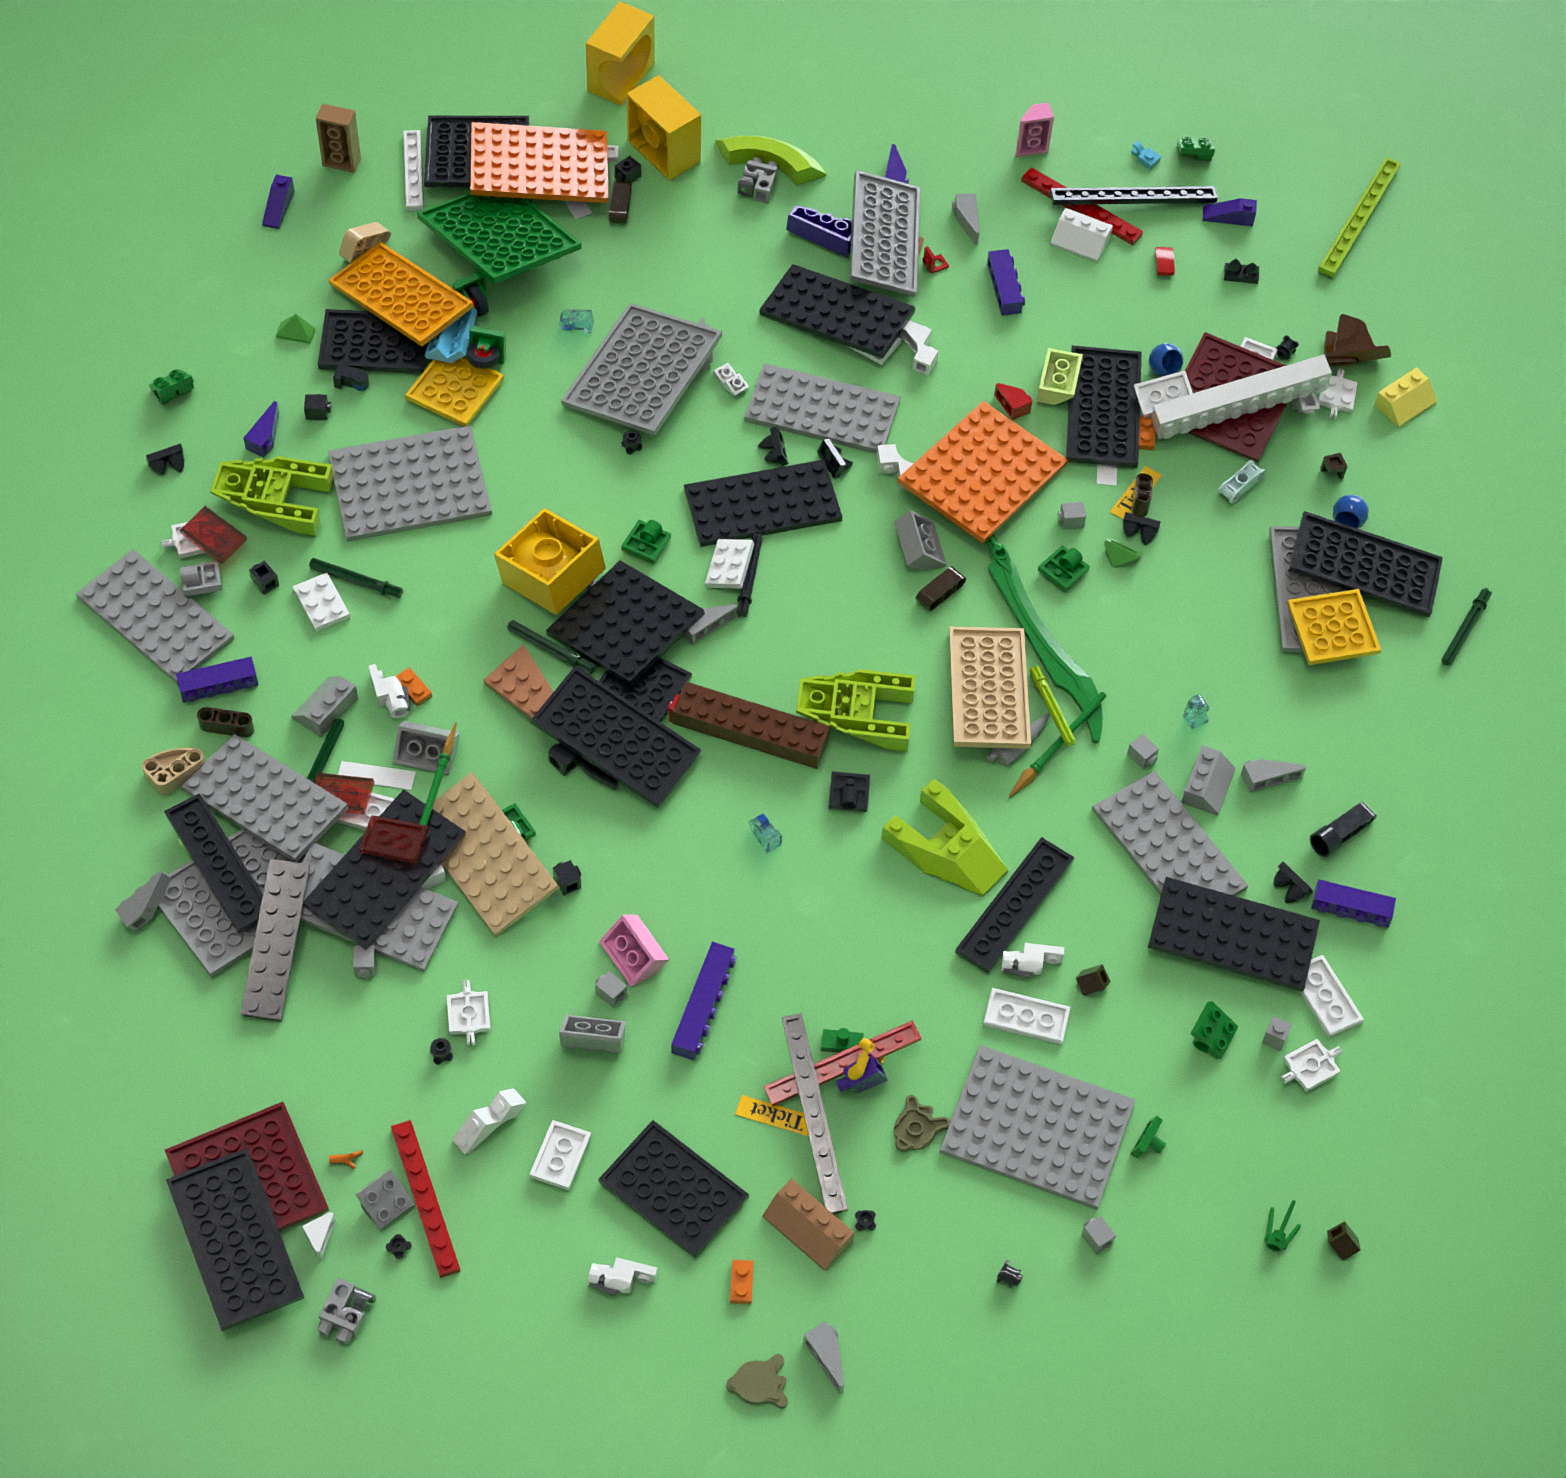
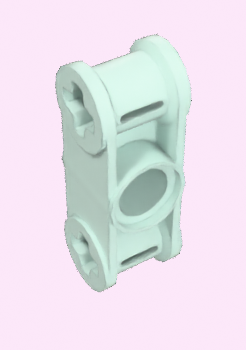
M1250 460L1219 487L1218 494H1223L1233 504L1264 477L1266 470L1260 469L1254 464L1253 460Z

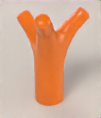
M363 1151L330 1155L329 1162L330 1164L345 1163L352 1169H355L356 1166L351 1162V1159L363 1154Z

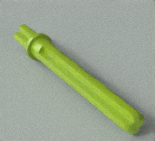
M1039 666L1031 667L1029 670L1034 680L1033 685L1040 692L1065 745L1068 747L1076 743L1075 738L1049 688L1047 677L1043 676Z

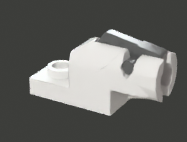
M376 664L369 665L370 676L379 707L386 705L392 718L407 716L410 710L408 688L402 686L395 676L384 678L382 670L378 671Z
M1024 943L1022 953L1020 951H1003L1001 972L1029 978L1031 975H1040L1042 973L1043 961L1049 964H1062L1064 947Z
M616 1257L613 1268H611V1265L593 1263L587 1282L590 1287L612 1296L619 1292L630 1293L635 1278L642 1283H655L657 1267Z

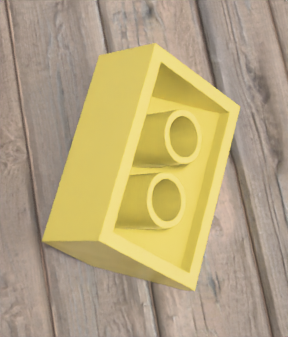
M1416 367L1379 391L1374 406L1399 428L1436 404L1437 399L1429 378Z

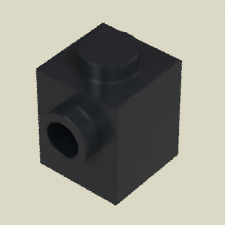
M630 155L615 165V178L617 181L632 183L641 177V164Z
M305 394L304 412L306 420H328V413H331V402H328L327 395Z
M571 860L560 862L553 867V877L560 887L563 896L581 888V872L577 865H573Z

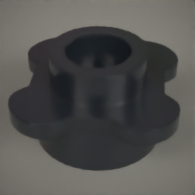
M871 1210L857 1211L855 1213V1218L857 1219L856 1229L858 1231L863 1229L875 1230V1212Z
M396 1234L390 1240V1243L386 1244V1250L392 1252L397 1259H401L403 1254L412 1247L411 1242L406 1241L401 1234Z

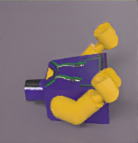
M863 1038L860 1041L859 1047L864 1051L862 1054H859L856 1062L843 1069L846 1077L836 1081L841 1092L852 1088L856 1093H860L888 1081L881 1066L885 1062L886 1057L877 1060L872 1054L868 1055L875 1047L874 1043L869 1039Z

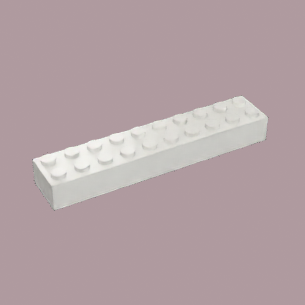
M1325 355L1313 357L1153 405L1152 424L1158 439H1168L1178 433L1185 434L1195 428L1202 429L1209 424H1218L1229 418L1235 419L1245 413H1255L1265 407L1272 408L1282 402L1288 403L1299 397L1305 398L1312 393H1322L1328 389L1332 372Z

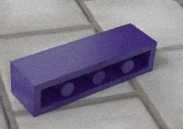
M1009 249L988 251L987 265L1001 315L1022 313V306H1025L1024 295L1021 296V283L1017 281L1018 273L1017 269L1013 267V256H1010Z
M252 656L176 674L183 703L193 702L205 697H214L222 693H231L239 689H248L258 685Z
M1318 879L1314 889L1311 909L1321 913L1335 914L1338 917L1352 918L1358 922L1372 923L1379 927H1389L1393 919L1396 898Z

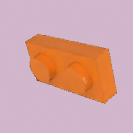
M1140 416L1139 449L1154 450L1155 429L1152 424V417L1143 418Z
M410 667L395 676L402 686L408 688L409 698L416 706L432 697V692Z
M732 1260L730 1303L751 1304L754 1261Z

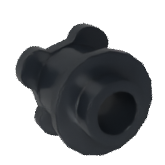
M1285 335L1283 341L1276 347L1278 349V357L1289 359L1291 353L1296 352V348L1299 346L1298 342Z
M633 430L624 433L621 445L626 449L627 454L632 455L633 452L642 450V444H639L641 440L640 434Z
M437 1038L431 1043L430 1053L433 1055V1062L436 1065L453 1059V1054L450 1053L451 1045L448 1040Z
M1006 1260L998 1273L996 1282L1000 1283L1002 1280L1009 1284L1010 1288H1013L1014 1285L1018 1287L1023 1278L1022 1270H1017L1010 1266V1261Z

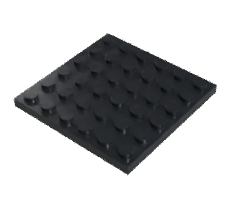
M428 115L424 187H470L472 122L529 126V116Z
M619 560L547 628L546 633L551 638L631 686L705 613L703 608Z

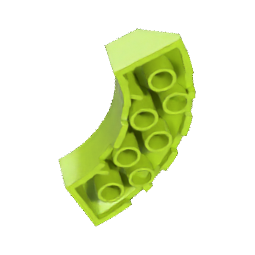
M742 135L715 140L728 165L747 163L748 160H752L754 157L760 158L763 164L773 161L793 181L795 186L826 176L823 168L810 155L798 147L778 139Z

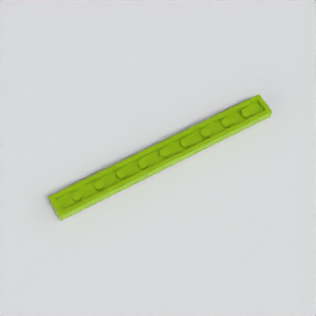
M1385 157L1318 268L1319 272L1334 278L1399 170L1400 162Z

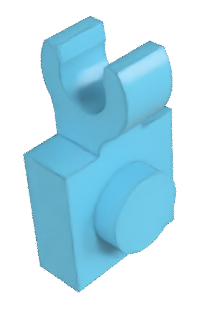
M1138 141L1132 145L1134 148L1131 150V153L1138 156L1137 161L1149 170L1160 161L1161 156L1149 147L1145 150Z

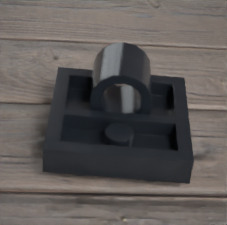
M832 771L829 808L867 812L870 775Z

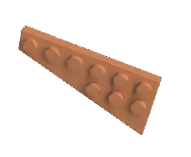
M524 644L483 680L487 687L529 719L533 718L553 693L552 688Z

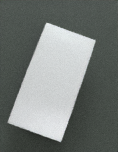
M729 363L713 371L716 379L733 396L749 388L740 373L736 374Z

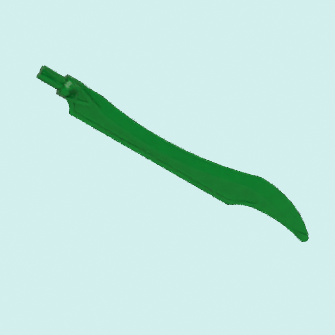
M993 534L985 541L990 548L989 554L993 559L988 567L989 573L1021 628H1024L1026 637L1055 687L1066 691L1074 699L1081 712H1083L1098 695L1092 678L1067 655L1047 630L1027 596L1018 570L1003 544H999ZM1101 703L1086 719L1093 743H1099L1103 721Z

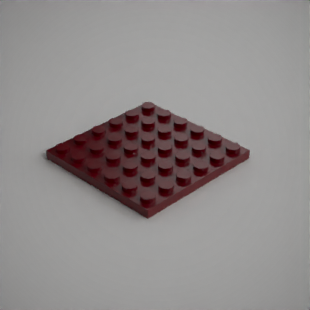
M1204 332L1185 372L1192 392L1196 393L1287 365ZM1282 402L1272 408L1265 407L1255 413H1245L1235 419L1229 418L1218 424H1209L1202 429H1192L1188 433L1255 462H1259L1288 403Z
M283 1101L165 1149L174 1176L247 1148L279 1231L329 1211L327 1202Z

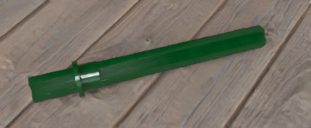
M312 558L309 563L310 568L328 573L329 575L381 592V595L387 594L400 599L404 591L401 587L389 584V581L383 582L316 558Z
M1488 588L1482 589L1478 597L1473 600L1470 611L1442 657V662L1448 666L1453 663L1481 612L1486 609L1487 602L1492 595Z
M514 620L508 623L507 629L568 662L573 665V668L577 666L589 675L595 671L596 665L585 660L582 655L574 654Z
M334 719L307 776V779L317 784L320 777L318 773H322L343 729L344 720Z

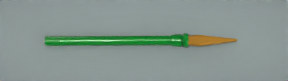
M1100 692L1069 726L1072 734L1107 697L1104 692ZM1061 735L1040 758L1030 765V768L1023 771L1009 794L1010 797L1033 782L1036 774L1040 772L1045 763L1063 745L1064 740Z
M457 723L454 724L443 747V751L439 755L437 770L418 828L426 829L444 771L450 761ZM416 831L409 857L412 859H416L424 833L419 835L420 831Z

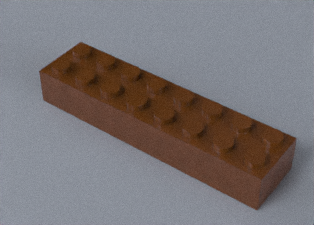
M685 682L673 710V724L815 769L818 768L830 735V726L690 682Z

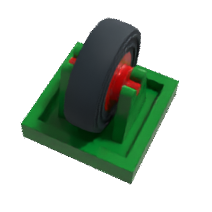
M480 271L473 272L470 276L458 279L452 284V289L473 302L474 308L478 311L477 316H483L489 311L487 304L488 295L486 294L487 277Z
M471 326L467 352L469 363L481 369L491 368L497 363L504 364L506 360V332Z

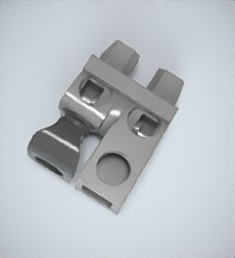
M756 157L752 161L748 160L747 166L743 171V177L738 181L737 194L753 197V186L756 183L754 200L769 203L772 189L777 180V163L770 161L768 164H763L762 160ZM741 188L748 189L750 193H744Z
M337 1278L323 1310L319 1314L318 1333L329 1337L333 1328L339 1330L335 1338L336 1341L347 1345L352 1336L357 1337L366 1317L365 1313H363L366 1308L365 1303H375V1294ZM354 1299L353 1307H349L351 1300Z

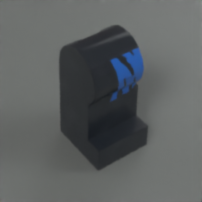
M338 364L333 376L334 388L342 389V386H348L363 391L369 387L368 374L365 370Z

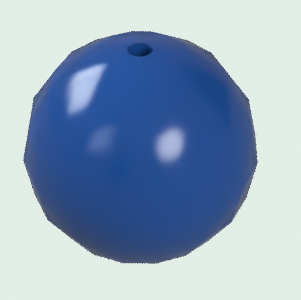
M1163 343L1157 345L1151 351L1149 366L1154 374L1163 377L1181 371L1184 358L1177 346L1171 343Z
M1345 495L1339 498L1333 506V518L1336 522L1359 529L1368 519V505L1358 495Z

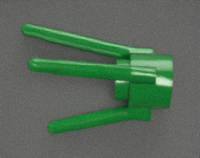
M1292 1200L1280 1229L1274 1230V1232H1272L1274 1207L1270 1208L1267 1234L1264 1241L1267 1242L1266 1246L1273 1251L1281 1252L1283 1249L1286 1250L1288 1243L1301 1227L1300 1224H1297L1288 1237L1285 1238L1284 1230L1295 1206V1200Z

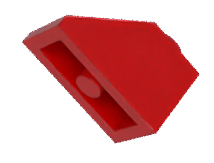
M1001 383L995 385L994 396L1012 420L1031 412L1032 398L1023 389Z

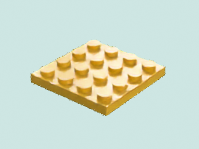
M465 356L453 363L432 360L405 394V399L461 426H468L503 382L504 375L491 368H476L469 363Z
M1359 589L1288 600L1287 606L1308 665L1380 654L1381 647Z

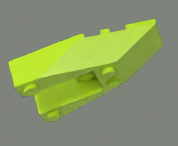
M275 456L274 459L267 460L255 458V461L244 462V460L220 462L210 493L291 531L316 536L320 524L318 508L284 502L290 486L330 492L334 480L333 468L331 464Z
M856 669L855 672L844 674L843 672H837L836 675L825 677L824 675L800 678L796 713L888 750L907 752L911 723L873 719L874 702L877 699L913 703L916 675Z
M933 778L921 790L920 803L947 824L928 841L895 815L883 826L881 839L925 874L940 877L942 881L947 883L950 881L960 885V888L983 897L1008 872V869L976 821L949 789Z

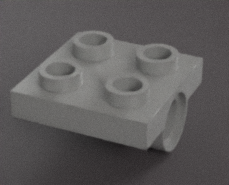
M218 561L180 567L184 596H194L222 590Z
M391 1169L355 1194L361 1203L363 1211L373 1220L378 1229H382L414 1205V1202Z

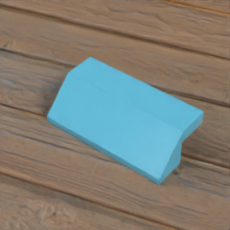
M473 307L431 339L428 343L425 357L449 363L464 357L469 344V330L471 326H474L478 311Z

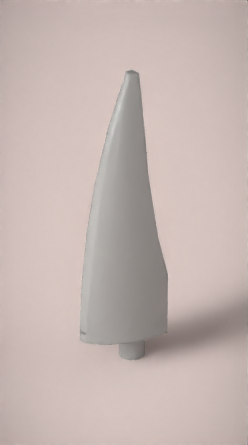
M1050 712L1030 725L1031 743L1046 724L1051 715ZM993 748L990 754L987 755V759L990 762L996 759L1002 765L1008 766L1026 749Z

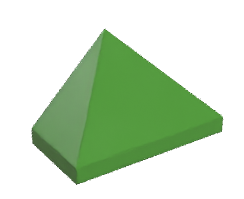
M294 314L280 323L276 338L310 344L315 328L300 316Z
M1112 539L1105 540L1104 544L1112 567L1139 559L1142 556L1141 553Z

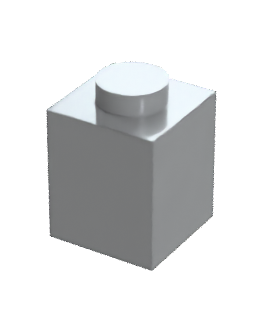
M1083 502L1061 504V509L1058 511L1057 516L1058 522L1062 523L1063 529L1085 526L1086 513Z
M1142 734L1129 744L1127 755L1144 769L1148 765L1152 766L1157 761L1159 748Z
M360 945L354 946L353 969L355 976L361 978L375 976L376 952L374 945H370L366 950Z
M610 971L605 975H601L595 982L596 994L613 1008L627 995V985Z
M1273 1016L1262 1043L1281 1051L1292 1024Z
M1101 1216L1097 1219H1089L1084 1224L1081 1234L1096 1255L1111 1246L1116 1238L1114 1232Z

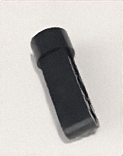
M1360 802L1329 825H1325L1311 834L1310 844L1318 855L1328 857L1338 850L1343 843L1369 826L1376 819L1377 815L1364 802Z

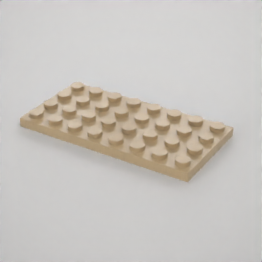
M949 626L953 747L1030 749L1031 733L1024 628Z
M473 772L435 800L432 809L466 831V836L442 864L496 937L560 888Z

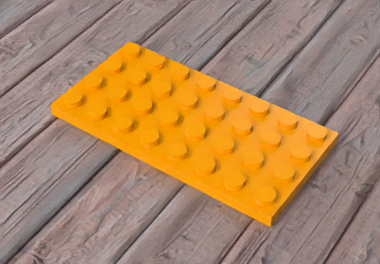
M378 242L328 280L332 287L420 346H424L474 307L471 300L382 242Z

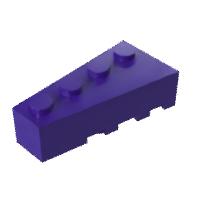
M796 205L788 214L786 230L845 257L851 251L852 222L850 218H836L831 213L820 214L818 210Z

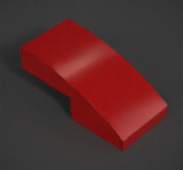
M1155 247L1157 275L1174 276L1173 248Z

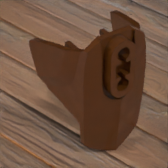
M1341 314L1337 333L1327 331L1325 335L1324 355L1329 366H1349L1357 362L1391 357L1390 347L1388 345L1375 346L1365 322L1358 318Z

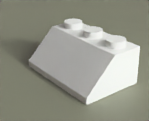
M1065 208L1059 218L1050 245L1098 262L1110 241L1113 225Z

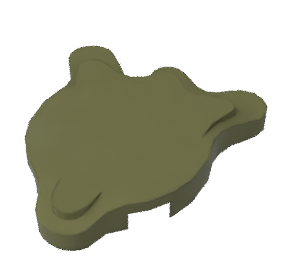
M909 1095L906 1098L904 1112L899 1115L895 1122L894 1134L897 1150L906 1152L927 1147L938 1132L948 1129L950 1120L947 1117L933 1118L931 1116L933 1114L931 1106L920 1105L914 1095Z
M775 1354L767 1361H750L743 1364L736 1374L728 1379V1391L735 1393L746 1400V1403L752 1405L771 1403L779 1408H785L788 1399L782 1390L786 1385V1378L776 1374L784 1364L783 1356Z

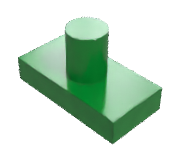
M846 1028L839 1030L823 1029L821 1051L840 1053L858 1045L863 1039L864 1033L849 1032Z
M1157 1115L1147 1123L1130 1154L1138 1158L1145 1153L1148 1146L1158 1153H1161L1166 1146V1142L1155 1135L1163 1121Z

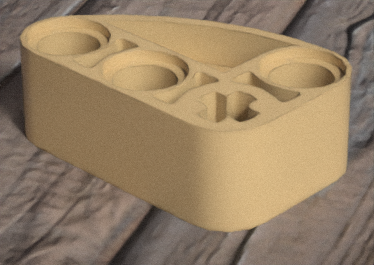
M378 222L351 228L343 236L339 255L348 263H351L378 242L386 244L391 237V232Z
M175 748L159 752L145 759L142 763V769L150 785L160 795H168L182 786L204 765L205 760L202 751L199 749Z

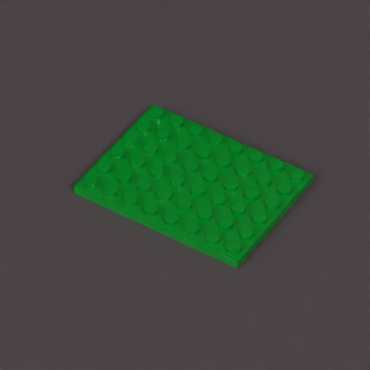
M467 193L417 212V218L494 284L582 249L581 242L527 198L479 196Z

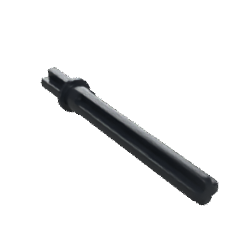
M754 533L751 538L754 542V547L740 596L737 598L738 607L736 613L738 617H747L749 605L752 603L751 594L763 539L760 533Z

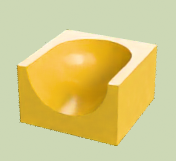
M621 1L618 2L586 42L588 92L618 105H623L627 100V93L638 86L655 64L654 15Z
M657 75L627 93V141L668 180H671L701 162V114L661 76Z
M546 508L541 510L494 553L502 584L555 615L606 569L599 539Z

